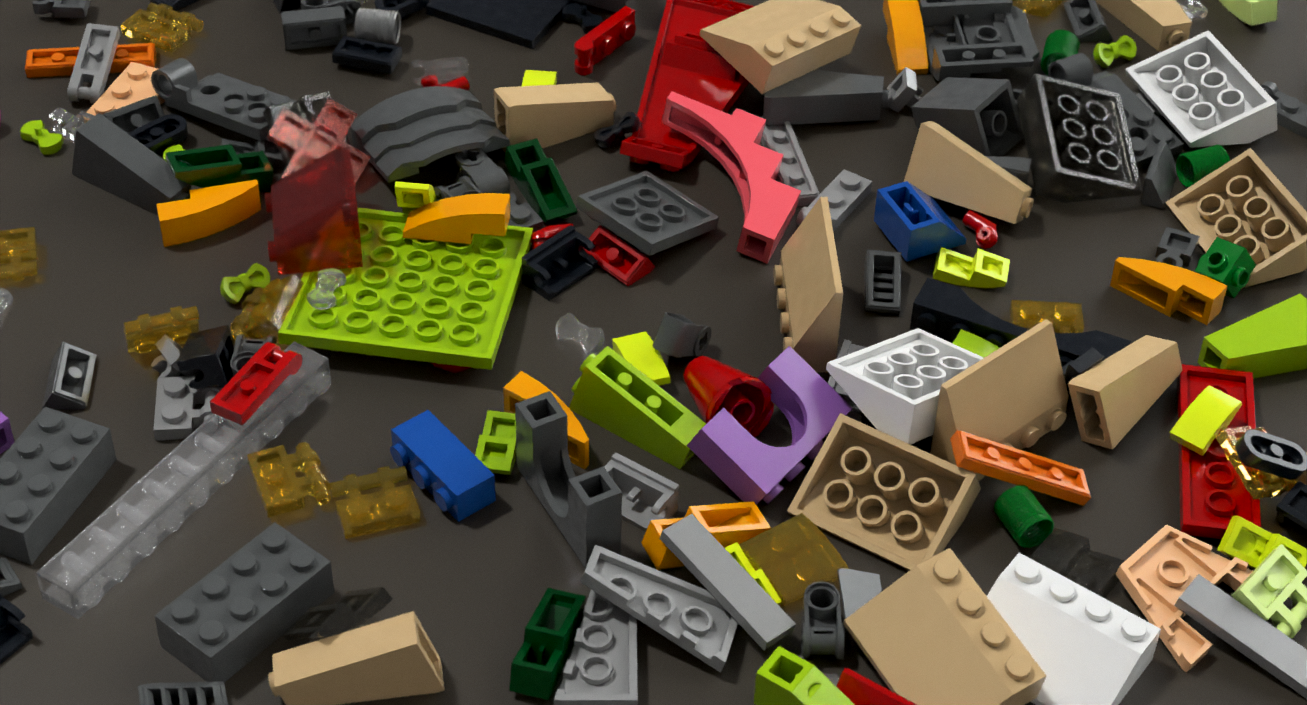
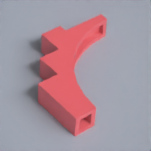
M671 91L666 100L661 123L685 134L703 146L722 164L734 181L740 194L744 211V225L736 251L768 264L795 214L801 190L776 181L783 154L759 145L766 119L738 108L730 115Z

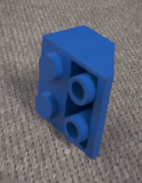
M908 181L877 190L874 221L898 252H901L906 262L937 253L941 247L950 249L966 244V237L936 201Z

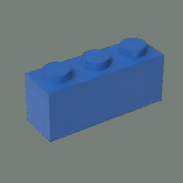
M429 410L391 429L392 446L390 447V453L395 463L400 467L404 466L412 474L416 484L421 489L426 488L434 497L439 508L442 511H448L458 522L496 501L495 475Z

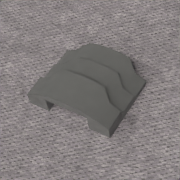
M918 0L925 34L928 68L933 77L938 81H943L946 77L970 78L971 73L1001 72L1002 68L1033 66V60L1039 57L1040 52L1032 37L1026 13L1012 5V0Z
M424 87L394 95L367 110L350 125L352 143L388 183L419 174L418 167L425 166L452 153L480 148L484 153L510 146V140L482 110V103L469 91L455 87Z

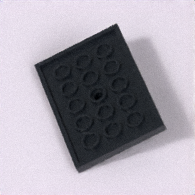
M431 0L426 5V14L533 49L562 18L563 8L577 1Z

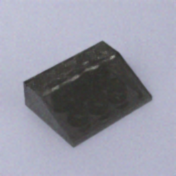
M1035 73L1017 98L1028 157L1032 159L1031 172L1036 197L1071 203L1139 196L1143 189L1120 94Z

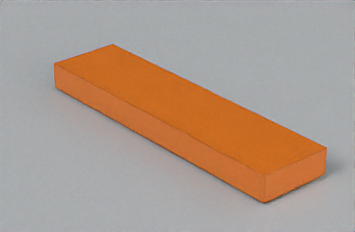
M155 44L117 45L109 73H122L131 62L155 68ZM80 47L27 50L26 77L72 75Z
M959 430L950 438L957 467L1014 485L1026 486L1031 490L1082 506L1091 499L1083 469Z

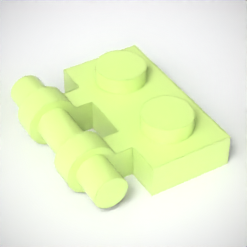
M1281 544L1270 552L1231 596L1265 621L1271 618L1275 628L1288 637L1293 638L1301 629V622L1307 618V588L1302 583L1307 577V570ZM1288 597L1293 601V608L1291 610L1283 604Z

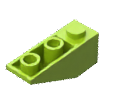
M780 646L777 647L756 672L755 705H855L815 665Z

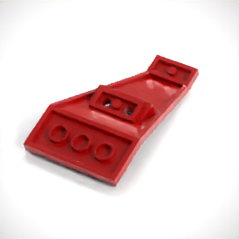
M730 0L666 1L637 113L641 125L637 132H633L632 136L622 141L620 154L630 156L629 160L635 163L648 164L649 161L659 163L660 168L668 171H679V169L684 168L693 161L703 146L685 134L661 123L667 97L673 91L725 113L730 110L749 81L706 42L699 33L701 29L754 7L753 5Z

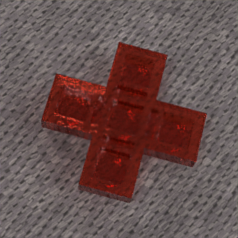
M328 98L312 124L283 107L266 136V139L294 154L279 182L307 198L310 197L324 172L354 188L371 159L367 154L343 141L358 114Z

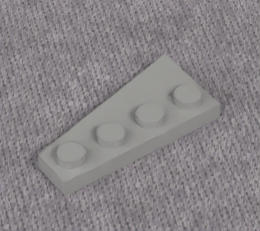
M595 545L580 583L721 673L726 663L738 622L708 590Z
M590 590L584 608V616L574 638L570 659H567L563 671V680L554 698V705H637V619L598 593Z

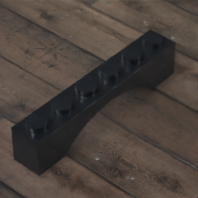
M928 277L913 303L910 329L912 330L919 328L952 343L962 329L993 343L999 348L1029 330L1028 328L1004 321L987 312L971 300L960 287ZM1098 330L1082 333H1054L1062 367L1070 361H1074L1092 347L1104 356L1103 361L1131 344L1130 340Z

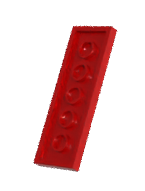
M1182 364L1183 371L1177 377L1178 420L1197 396L1209 385L1241 401L1242 406L1224 433H1218L1203 456L1179 444L1180 531L1192 536L1222 539L1232 516H1240L1261 527L1258 469L1244 465L1240 461L1235 448L1236 442L1246 431L1256 430L1253 373Z

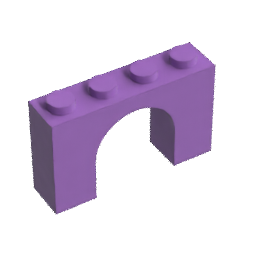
M790 346L771 362L758 377L771 389V401L784 413L789 421L792 431V443L790 446L774 447L760 442L725 408L720 410L703 426L687 445L743 502L754 501L757 505L763 499L769 504L784 489L779 482L783 478L791 482L805 468L801 460L807 456L812 461L818 455L824 444L822 439L829 434L839 414L847 415L853 409Z

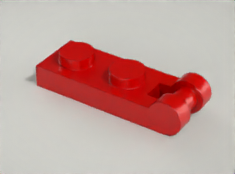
M624 6L575 42L574 53L578 56L575 60V72L584 76L591 74L595 64L635 36L634 9Z
M266 342L210 401L211 412L244 425L290 374L294 375L298 372L302 364V355L291 350L287 352L281 351L280 346Z

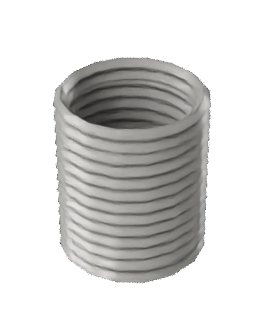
M361 7L357 10L354 29L355 38L394 45L398 42L401 29V17L398 11L373 10L372 8L362 9Z

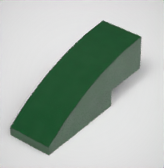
M537 138L507 146L504 162L528 204L546 224L577 215L578 210L552 157H546Z
M232 144L166 153V160L174 177L188 184L205 188L257 180L259 193L272 192L274 170L264 151L236 154Z
M547 588L525 627L524 642L511 663L509 691L549 700L571 649L586 603V596Z

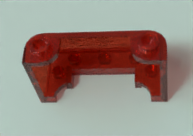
M350 148L335 149L271 185V192L265 193L266 212L273 213L274 241H268L269 261L277 262L278 275L363 267Z

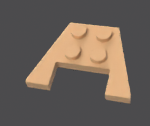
M1165 525L1119 566L1115 575L1148 622L1161 629L1160 639L1181 669L1187 673L1209 652L1213 644L1182 619L1186 613L1174 606L1178 598L1198 574L1215 586L1224 582L1236 591L1253 571L1247 568L1249 563L1237 557L1232 560L1222 557L1211 551L1213 546L1169 525Z

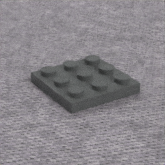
M648 171L578 196L576 208L587 214L590 219L599 222L611 230L614 235L625 239L637 247L640 252L649 256L717 229L719 216Z

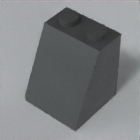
M946 77L911 107L918 131L921 123L927 121L935 122L984 156L1002 157L1024 137L1010 79Z

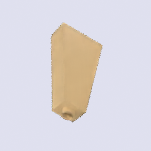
M1096 0L1098 4L1157 51L1167 50L1189 38L1192 22L1176 0Z
M600 83L499 87L494 89L496 127L510 140V146L537 138L541 147L546 148L595 132L599 128L614 125L616 102L613 95L607 93ZM507 147L502 148L505 153Z
M932 121L920 124L904 182L908 181L931 197L1013 224L1022 221L1024 217L1028 218L1034 203V199L1030 198L1031 187L939 124Z
M1145 335L1076 376L1068 383L1081 441L1112 450L1183 371L1177 342Z
M414 611L272 654L273 672H270L268 675L272 693L275 697L280 696L286 705H339L445 691L441 658Z

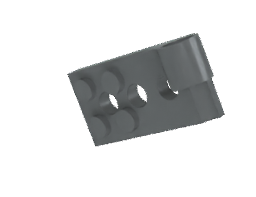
M1083 53L1071 55L1049 65L1048 74L1050 82L1055 88L1054 94L1057 97L1068 99L1066 107L1096 133L1095 137L1129 173L1150 166L1158 142L1161 140L1167 142L1172 156L1181 154L1184 143L1115 73L1111 74L1103 71L1093 75L1092 64ZM1093 97H1099L1104 99L1105 101L1096 100ZM1111 115H1122L1126 118V120L1119 117H1112Z
M178 58L155 70L151 75L152 86L155 92L165 99L166 106L259 141L264 140L305 115L304 103L219 72L214 75H208L198 81L194 67L184 58Z

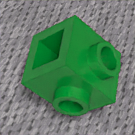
M1216 237L1208 251L1201 256L1195 272L1228 285L1225 295L1235 299L1240 289L1248 283L1256 263L1246 248Z

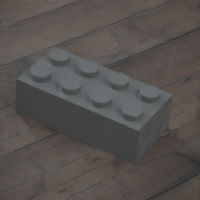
M48 407L42 409L0 458V554L30 565L34 563L117 460L110 428Z
M274 522L155 615L160 646L206 682H226L335 593L331 561Z

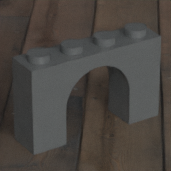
M550 391L515 403L517 468L583 566L586 568L595 545L621 555L622 491L604 466L575 476L568 452L567 414Z

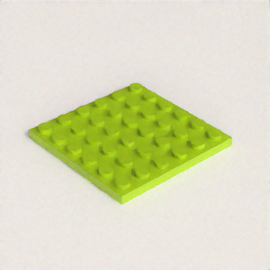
M333 205L278 331L279 344L492 370L522 276L521 257L529 253L532 245L531 236L533 228L508 225L505 237L474 234L471 244L403 238V230L409 213Z

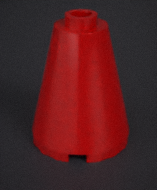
M707 356L697 357L687 365L683 375L684 382L706 424L720 410L725 408L754 438L768 425L774 411V404L771 402V389L762 380Z

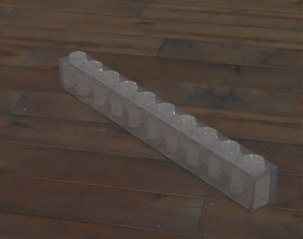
M295 341L289 345L284 352L291 350L302 355V364L298 372L294 375L290 374L244 425L212 414L36 572L42 598L77 619L90 608L95 607L111 588L118 582L123 581L145 557L150 556L166 537L177 531L194 511L203 507L222 485L229 483L236 472L247 462L252 461L263 447L272 439L277 438L291 421L301 416L319 395H323L331 385L329 358Z

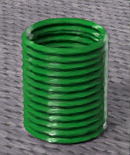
M1055 30L1047 37L1040 64L1042 71L1047 76H1049L1048 69L1052 62L1078 53L1080 43L1074 33L1068 30Z
M1218 144L1180 154L1176 162L1178 178L1188 188L1229 162L1230 157L1227 151Z
M1011 487L1004 491L995 502V514L1019 546L1032 548L1044 542L1052 533L1054 528L1053 519H1051L1050 515L1044 510L1028 487Z

